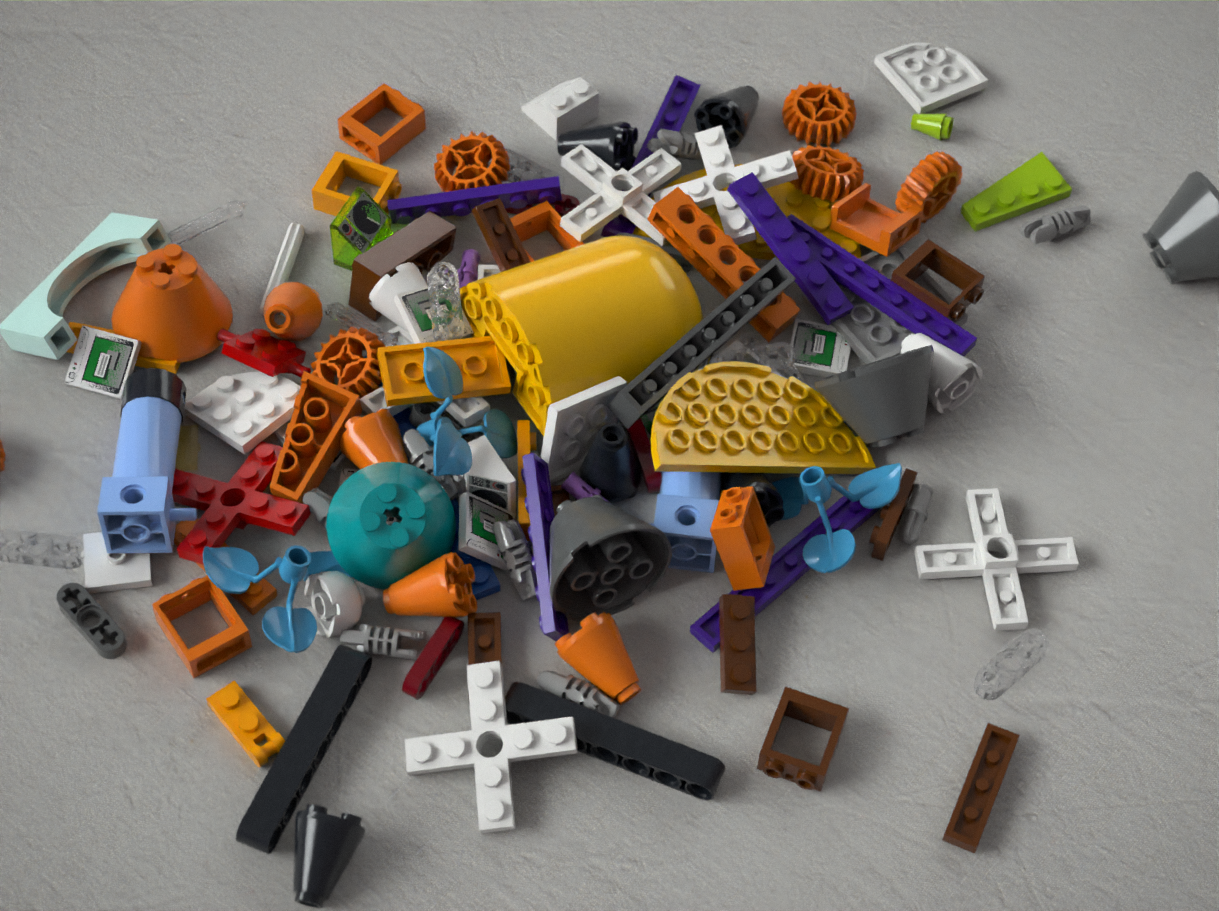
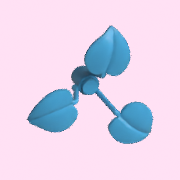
M434 347L423 348V372L426 385L434 396L439 399L445 398L444 403L435 412L430 413L431 420L418 425L416 429L429 446H434V476H459L466 474L471 469L472 452L467 441L461 438L464 434L483 432L500 458L515 456L518 452L516 432L509 417L501 410L492 409L487 411L483 418L484 426L480 425L456 430L449 418L441 416L443 411L452 403V395L456 396L462 393L463 379L461 371L456 362L445 352Z
M900 463L882 466L860 474L849 484V492L836 483L832 476L826 477L824 470L818 466L805 469L800 477H789L772 482L783 499L785 514L781 520L796 517L800 513L802 505L808 504L809 500L818 506L826 534L812 537L804 546L803 558L811 569L821 573L835 572L849 563L856 550L855 539L849 530L843 529L832 533V528L823 505L831 496V487L852 502L859 500L864 508L873 509L885 506L893 501L899 492L902 474Z
M207 546L203 550V564L209 579L216 587L228 593H245L249 588L250 582L258 583L279 568L281 578L291 584L286 608L280 606L270 608L263 616L262 628L264 634L271 642L288 652L300 653L308 649L317 632V623L310 610L306 608L293 609V600L298 582L302 579L306 582L310 575L326 571H339L352 578L339 565L332 551L310 553L302 546H291L286 550L283 559L277 557L272 565L257 575L259 571L258 561L255 556L246 550L236 547L212 548Z

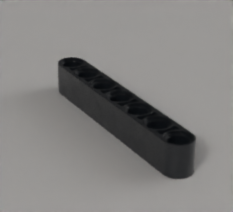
M344 645L337 647L242 818L236 833L237 842L266 854L273 852L370 672L373 660L371 655Z
M513 682L505 696L508 724L513 725L573 716L577 751L698 799H713L726 767L723 762L711 755L528 684Z

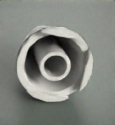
M407 262L395 267L398 273L392 277L386 274L379 280L369 295V299L372 301L369 303L375 310L409 333L393 299L397 294L425 287L427 284L416 265Z
M922 333L908 335L901 344V354L928 345L933 346L934 354L928 399L932 406L940 413H944L943 409L948 408L950 411L957 409L975 392L976 388L973 384L977 378L981 381L983 370L973 361Z

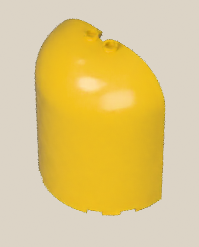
M619 235L601 238L470 282L466 286L461 287L456 293L458 302L473 330L472 337L491 336L517 372L512 393L543 437L549 405L617 376L627 381L628 385L703 320L698 296L682 267L659 246L633 236Z

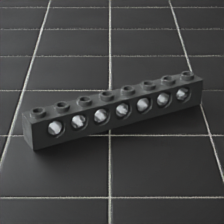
M774 257L625 386L607 407L629 429L660 402L680 378L689 372H694L778 298L796 278Z

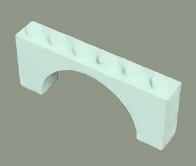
M111 212L0 324V333L11 350L59 360L78 340L62 317L70 300L82 287L104 272L123 264L136 262L139 256L146 255L151 251L171 244L172 242L158 219Z

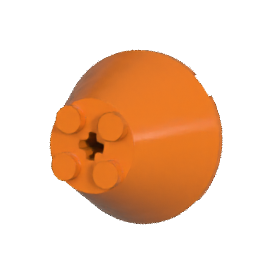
M168 244L164 248L151 251L137 258L136 267L113 309L111 319L112 329L115 334L141 341L139 356L164 359V361L177 360L178 363L203 357L218 348L223 343L217 340L218 332L222 328L227 331L229 330L231 323H233V312L227 296L196 259L188 252L183 251L179 245Z

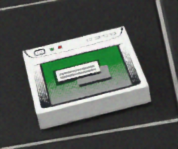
M448 280L397 294L393 299L415 344L465 339L473 334V330Z
M795 319L786 370L825 378L847 371L851 345L832 325Z
M82 325L65 384L122 400L125 381L133 373L141 348V341Z
M466 491L459 496V550L509 572L506 567L508 564L503 560L504 554L500 552L492 527L495 522L502 520L508 522V520L515 519V514Z

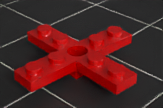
M260 442L228 483L175 469L172 488L173 501L205 511L176 548L179 558L203 564V550L205 546L220 548L235 528L244 530L248 523L293 536L298 533L311 515L309 505L262 493L272 480L278 456L283 447Z

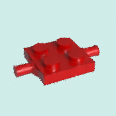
M224 328L218 332L217 340L224 342L221 354L271 377L281 373H292L302 378L304 371L311 373L310 368L301 365L304 363L305 351L297 348L293 342L279 340L271 336L267 330L257 328L242 335H236Z

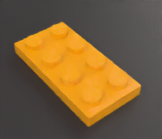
M491 336L378 347L377 349L387 407L445 400V398L439 399L434 396L426 385L423 372V348L434 347L445 352L458 365L463 379V390L459 395H452L453 399L507 394L511 391L505 356Z

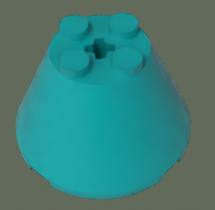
M381 462L358 470L344 481L335 493L329 506L326 528L331 551L344 571L362 584L385 590L393 583L446 553H450L455 538L456 521L448 494L430 474L406 463ZM387 517H395L400 523L394 521L392 525H388L386 523Z

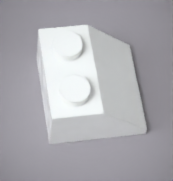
M582 77L560 83L521 106V110L555 141H558L561 134L576 130L599 116V92Z

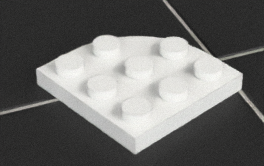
M911 43L899 46L875 57L874 64L918 114H924L987 88L988 79L963 54L949 47L942 50L936 47H929L930 43Z
M246 372L232 376H223L185 403L184 415L245 455L292 418L294 402L301 386L281 375L271 377L262 372Z
M620 376L614 377L549 405L541 458L548 463L550 484L569 476L573 471H578L598 431L606 424L618 423L619 419L607 405L627 386V381Z

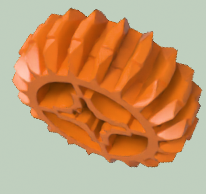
M809 81L807 86L799 84L797 89H791L789 96H786L782 108L784 128L788 129L789 135H796L797 141L805 140L806 145L810 143H816V145L825 143L827 146H830L832 141L839 144L842 139H847L850 132H852L857 115L854 100L850 99L849 93H842L841 87L833 88L831 83L829 85H822L821 81L817 85Z
M471 131L470 135L466 137L461 133L458 140L450 138V145H442L443 153L436 154L437 162L434 163L435 179L442 192L498 185L508 181L507 173L510 171L509 155L500 141H497L493 135L487 137V134L483 131L478 136Z
M808 145L806 148L801 147L793 153L792 158L797 170L798 179L789 182L794 185L795 189L802 190L803 194H809L812 198H821L822 201L824 199L835 202V200L840 201L863 183L864 170L862 169V164L857 162L855 157H850L847 152L843 153L839 149H831L829 146L826 148L820 145L816 147Z
M936 151L932 155H927L925 160H920L919 164L906 176L905 182L901 184V190L897 192L898 198L895 202L897 205L896 210L902 214L911 206L916 205L923 209L921 222L926 223L928 219L933 218V216L945 208L946 204L951 201L953 194L957 192V187L961 184L960 179L963 175L962 166L959 165L955 158L943 151Z
M352 326L348 331L340 329L338 336L329 334L330 341L327 344L321 343L322 350L314 353L317 360L310 363L314 370L311 374L332 384H335L334 376H337L339 379L337 386L359 395L360 399L378 389L382 378L377 349L378 347H386L380 338L367 329L361 327L358 330ZM363 350L367 351V358L362 356Z

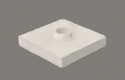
M102 532L83 534L85 589L89 594L153 586L151 553L107 554Z

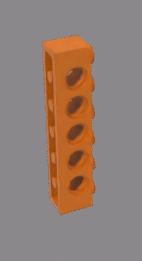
M679 187L654 204L647 220L725 299L744 284L742 281L747 282L761 270L755 264V261L735 244L732 237L725 234L715 224L712 217L705 214L695 204L692 197L685 194ZM783 292L770 306H767L749 323L770 342L794 322L801 309L790 296Z

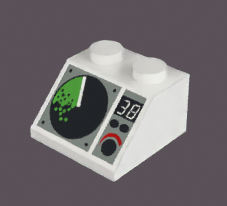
M485 435L468 442L472 452V466L466 474L452 476L458 489V497L456 499L459 500V496L467 491L514 513L516 516L515 478Z

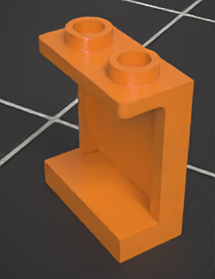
M864 183L833 205L830 229L888 257L919 233L923 209L913 205L902 214L870 199L871 185Z

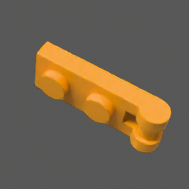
M235 680L206 698L208 706L257 767H262L268 763L270 756L276 752L279 753L285 742L284 738L279 732L275 731ZM264 739H266V740L268 741L267 743H265V744L262 745L261 747L257 745L258 743H260V742L263 741Z

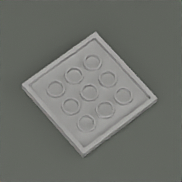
M901 246L888 257L873 251L859 259L891 280L892 272L910 254ZM926 271L915 281V283L945 303L950 304L953 301ZM834 280L854 308L851 313L830 325L851 345V349L865 364L900 355L903 340L908 335L914 333ZM964 313L958 321L953 320V322L962 326L967 322L968 315Z

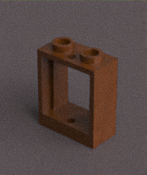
M928 239L892 272L891 281L951 321H958L971 303L976 304L981 299L984 293L982 286L985 276ZM931 269L963 290V292L950 304H947L915 283V281L926 270Z
M785 686L761 748L757 769L763 771L769 777L784 778L795 782L803 789H815L821 792L845 727L849 708ZM785 716L831 732L819 766L772 750Z

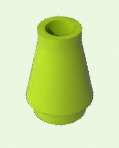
M914 113L911 129L941 141L943 138H950L954 119L949 117L947 113Z

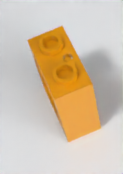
M336 151L312 188L313 207L315 210L348 220L346 216L358 199L337 192L346 177L379 186L380 189L372 202L386 216L389 214L387 200L399 198L402 184L399 183L398 170Z

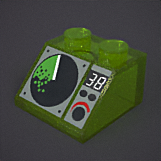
M358 186L330 224L334 265L352 271V263L356 256L363 254L378 242H382L393 235L390 216L363 188Z

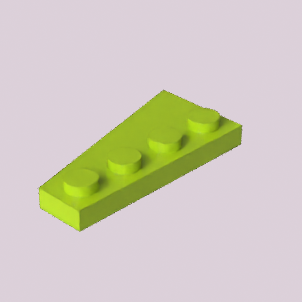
M1040 152L962 204L960 213L976 232L1068 198L1071 195L1072 188L1044 153Z

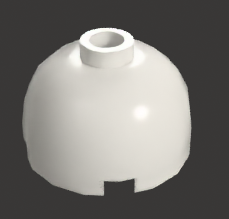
M326 571L312 574L306 580L305 597L311 595L312 606L306 607V609L310 610L315 617L317 634L320 636L327 635L326 638L341 635L342 630H351L357 624L362 613V606L365 604V596L363 590L357 586L352 578L339 571Z

